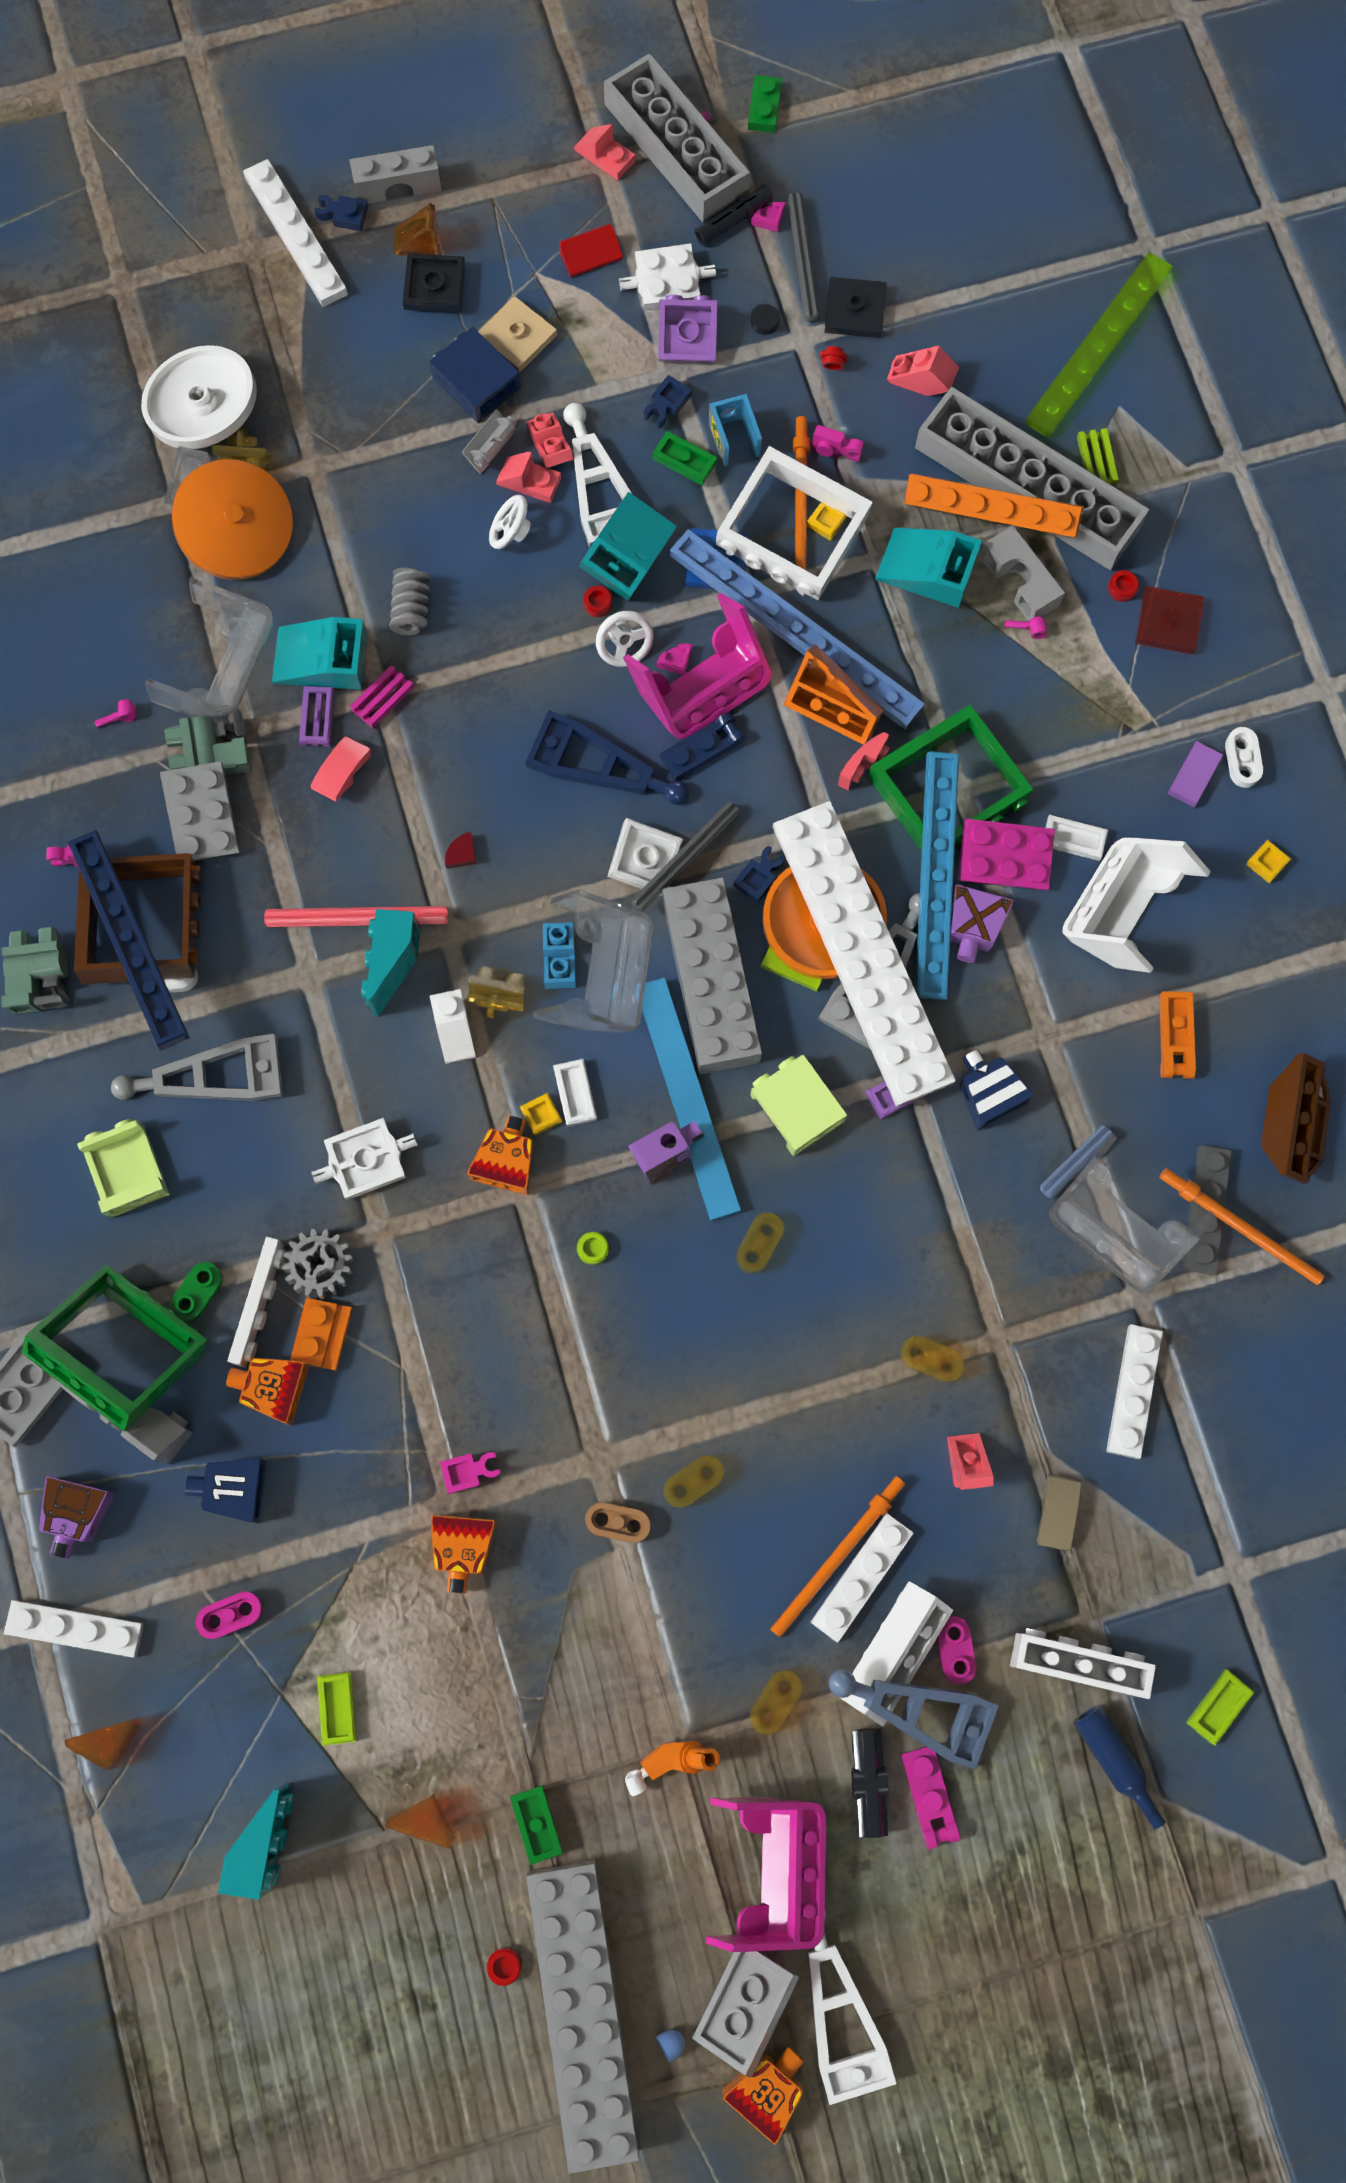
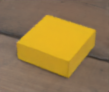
M821 502L807 520V527L831 541L847 520V516Z
M1267 840L1248 860L1246 865L1270 883L1291 858Z
M548 1093L520 1106L534 1136L562 1123V1119Z

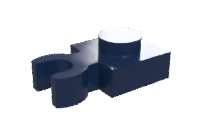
M326 195L318 197L320 206L326 207L325 209L315 208L314 212L318 220L328 221L332 218L335 227L362 231L368 210L366 200L339 195L338 201L334 202Z
M668 374L652 394V402L654 404L646 407L644 420L647 421L652 415H658L656 427L658 429L662 428L666 423L667 413L675 417L691 398L692 389Z
M767 846L762 851L760 863L751 859L733 882L735 888L756 903L762 899L768 888L776 880V876L771 872L779 870L784 864L785 857L783 855L775 862L767 858L772 851L770 846Z

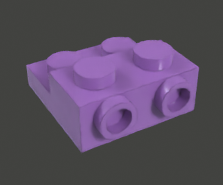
M667 295L665 299H659L658 361L716 363L717 300H711V297L706 295L695 296L694 300H683V296Z

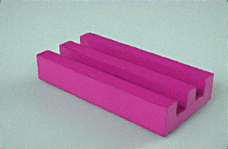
M391 665L350 705V708L373 729L414 688V685L410 680L407 681L402 673H398L396 668ZM392 678H394L363 710H361ZM401 684L402 687L370 718L368 715Z

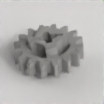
M311 1229L310 1237L306 1238L301 1232L299 1234L301 1241L298 1244L293 1241L289 1242L293 1251L292 1253H283V1257L289 1263L282 1265V1270L285 1273H291L285 1279L289 1285L296 1283L293 1288L296 1293L299 1294L305 1289V1295L308 1299L312 1298L314 1292H317L320 1299H324L325 1291L329 1290L333 1295H336L335 1286L337 1284L344 1287L347 1285L343 1276L352 1275L353 1272L346 1265L354 1261L351 1255H345L350 1248L347 1243L340 1245L342 1241L340 1235L336 1234L331 1239L329 1230L325 1229L322 1235L318 1236L316 1230ZM330 1247L337 1252L339 1261L329 1258L331 1253ZM319 1259H322L324 1264L318 1265L314 1269L312 1263H318ZM297 1266L306 1270V1280L299 1276ZM332 1276V1277H331L330 1279H328L327 1281L322 1282L324 1279H326V1278Z

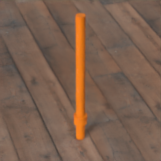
M798 416L796 418V437L793 438V453H795L796 461L807 466V454L810 452V438L807 437V417ZM795 488V565L806 570L807 494Z
M1168 1168L1162 1171L1159 1178L1178 1190L1179 1196L1188 1202L1194 1201L1315 1285H1319L1322 1282L1324 1274L1200 1191L1201 1187L1190 1179L1184 1180Z
M895 1476L880 1495L876 1494L869 1503L871 1507L770 1628L773 1633L781 1638L880 1515L884 1517L891 1509L890 1503L906 1485L905 1482Z

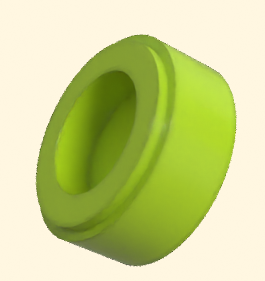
M597 1232L584 1234L577 1243L579 1258L589 1265L602 1263L609 1253L607 1239Z

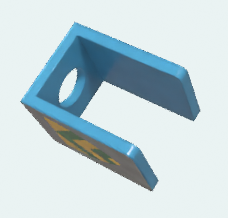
M747 394L709 404V427L723 467L728 466L729 444L722 427L726 423L742 419L755 458L761 455L762 436ZM735 408L728 414H721L725 409Z

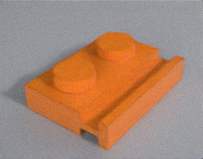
M306 1297L290 1361H300L309 1366L338 1371L353 1308Z

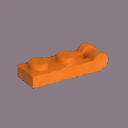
M1162 991L1159 994L1161 1078H1172L1173 1075H1182L1183 1079H1194L1196 1060L1193 992ZM1173 1055H1183V1063H1174Z

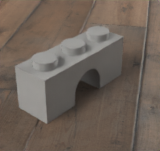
M433 145L349 159L357 199L366 200L367 204L386 201V190L390 186L399 183L411 186L414 196L442 191Z
M1012 525L984 542L980 558L996 579L1007 573H1017L1025 579L1026 584L1018 588L1014 603L1028 621L1037 616L1044 617L1060 607L1065 594L1061 582L1057 578H1053L1046 569V564L1042 557L1035 555L1029 547V542L1023 533H1019Z

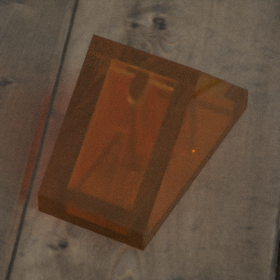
M429 203L395 228L394 253L398 256H407L408 253L438 255L439 228L435 205Z
M139 1718L64 1740L65 1746L107 1771L114 1769L140 1726Z
M435 1794L391 1816L385 1824L386 1828L449 1849L455 1840Z

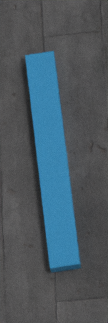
M929 751L926 755L915 991L919 999L947 1000L959 770V754Z
M661 978L635 986L679 1127L681 1129L695 1121L704 1135L702 1139L690 1145L689 1148L693 1155L690 1161L709 1220L711 1222L740 1213L741 1210L666 980Z

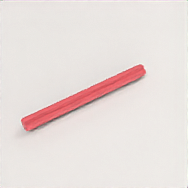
M446 906L265 910L264 921L267 927L369 925L370 919H375L376 909L414 912L418 925L446 924L448 923L449 914Z

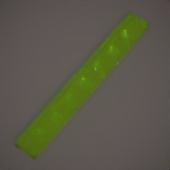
M1148 252L1028 415L1025 421L1026 425L1050 438L1170 274L1172 265Z

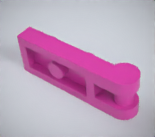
M924 1746L900 1753L927 1850L937 1848L938 1843L949 1841L950 1844L961 1841L936 1752ZM942 1817L945 1827L933 1830L930 1820Z

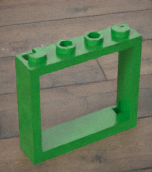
M971 704L870 766L869 780L921 852L923 822L890 777L966 729H969L1014 790V792L971 819L1001 823L1005 819V815L1011 811L1018 813L1022 807L1030 803L1028 800L1034 789ZM963 824L956 828L955 847L961 844Z
M106 1264L25 1335L22 1354L125 1432L202 1357L207 1339L197 1333V1329L189 1327L181 1321L172 1310L165 1309L153 1300L148 1292L140 1290L129 1282L124 1274L120 1275ZM102 1294L106 1295L183 1353L133 1402L51 1340Z

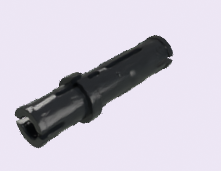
M762 184L747 196H740L735 204L717 214L700 227L695 228L694 233L698 242L705 246L709 241L727 231L741 220L750 219L756 210L772 202L773 195L769 187Z

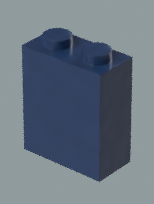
M474 327L460 333L453 343L444 350L437 351L429 361L432 378L477 423L521 389L519 372Z

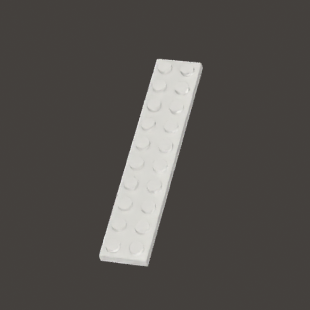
M828 801L773 823V829L896 1107L954 1084L955 1078L831 802Z

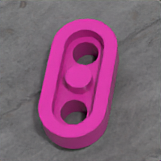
M240 1592L201 1609L196 1618V1628L200 1635L207 1639H218L256 1623L263 1613L262 1601L259 1596L252 1592ZM245 1602L250 1603L252 1606V1611L249 1615H244L241 1611V1607ZM214 1615L220 1618V1625L217 1628H213L210 1625V1619Z
M950 1616L936 1639L942 1673L949 1682L962 1685L970 1682L976 1673L972 1638L966 1621L957 1616ZM951 1627H957L960 1632L956 1640H952L948 1636V1631ZM957 1661H962L965 1664V1671L961 1674H957L954 1670V1664Z

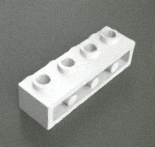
M909 1581L852 1673L856 1681L871 1686L873 1679L909 1684L952 1614L953 1609L936 1596ZM885 1693L881 1706L893 1712L902 1696ZM854 1695L841 1698L879 1725H885L887 1720L864 1706L865 1699Z
M1026 1628L1025 1634L1016 1633L1010 1667L1150 1699L1156 1665L1145 1663V1656L1125 1651L1124 1657L1111 1655L1112 1648L1092 1644L1091 1650L1078 1647L1079 1640L1059 1636V1640L1056 1642L1045 1639L1046 1632Z

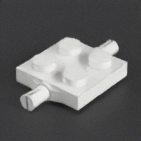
M691 243L635 251L636 275L619 278L620 291L637 288L642 297L644 310L659 308V299H665L667 295L683 296V300H694L695 296L700 295L699 279L716 277L715 264L697 266L693 258Z
M384 1118L325 1139L324 1143L329 1154V1166L312 1171L311 1173L316 1184L334 1177L340 1184L344 1198L349 1200L406 1178L400 1163V1152L418 1145L413 1133L395 1140L389 1133Z

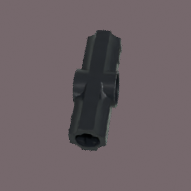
M881 1729L852 1730L854 1768H851L853 1798L856 1799L859 1838H881L888 1836L886 1798L889 1795L887 1769L883 1764Z

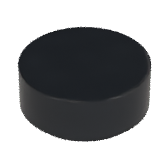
M769 304L756 306L751 313L750 324L752 329L762 335H768L776 331L779 325V312L777 309Z

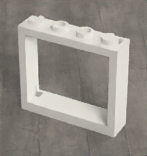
M769 446L717 531L715 545L726 550L727 555H735L743 559L749 567L755 570L761 569L770 574L776 582L781 584L787 583L796 588L802 596L807 594L819 601L868 518L873 502ZM766 472L852 518L818 577L732 530Z

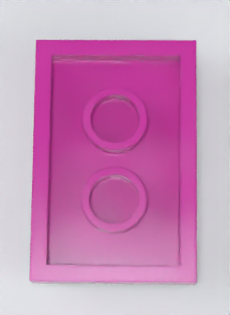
M964 819L958 881L1049 890L1055 829Z

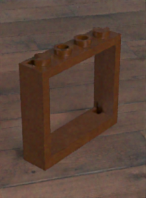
M191 853L110 858L119 880L184 877L182 959L155 961L164 979L195 978V966L200 964L199 949L195 947L196 938H200L201 933L199 920L196 919V910H201L200 893L197 892V883L202 881L201 867L196 866ZM79 869L74 972L82 984L128 982L120 962L96 964L98 910Z

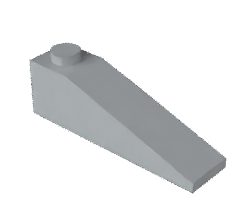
M60 1383L59 1386L89 1410L96 1412L93 1407ZM149 1408L125 1432L102 1414L99 1416L107 1425L120 1432L122 1431L120 1435L152 1460L168 1465L193 1434L192 1431L186 1428L189 1422L175 1411H172L169 1415L165 1412Z

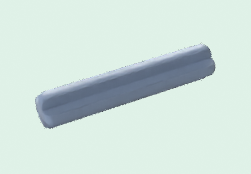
M1104 1125L1100 1126L1041 1184L1040 1191L1047 1198L1053 1199L1113 1140V1132Z

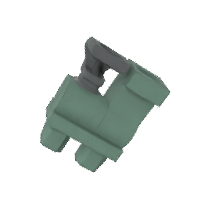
M239 709L233 711L234 721L229 725H226L224 721L215 723L210 716H196L190 719L188 717L179 719L180 725L164 729L167 746L169 748L183 746L184 754L168 756L170 770L221 761L225 775L252 772L241 711ZM221 738L223 741H231L217 744L218 739Z
M54 927L40 928L38 930L39 943L31 944L30 933L27 931L10 932L9 947H2V957H4L3 972L5 976V995H2V1008L13 1015L40 1012L41 1009L72 1006V999L68 996L65 986L61 983V979L69 976L68 949L61 944L59 931ZM40 979L44 980L43 988L48 991L49 995L40 996Z

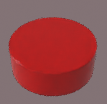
M1127 570L1114 573L1108 583L1110 596L1119 602L1130 601L1135 597L1139 589L1137 576Z
M604 586L590 587L583 596L584 609L593 617L607 615L613 607L611 592Z
M508 1947L498 1948L488 1959L487 1974L490 1980L497 1985H510L519 1977L522 1962L515 1950Z

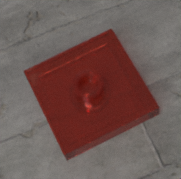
M1145 586L1135 644L1194 654L1197 646L1204 596Z

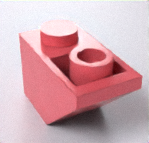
M940 346L897 355L892 362L886 380L890 384L926 396L945 393L952 387L959 366Z

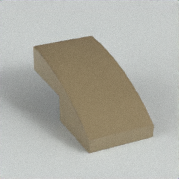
M1048 1474L1042 1500L1043 1511L1036 1539L1037 1545L1066 1551L1071 1550L1079 1505L1080 1480Z

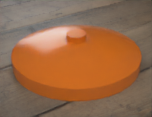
M222 459L196 468L183 480L173 502L172 527L181 550L198 568L218 578L245 580L267 572L282 558L291 539L293 516L284 490L270 474L245 461Z
M789 867L774 881L765 900L763 928L768 944L782 963L799 974L817 979L839 978L794 874ZM861 869L887 926V909L882 892L873 878Z

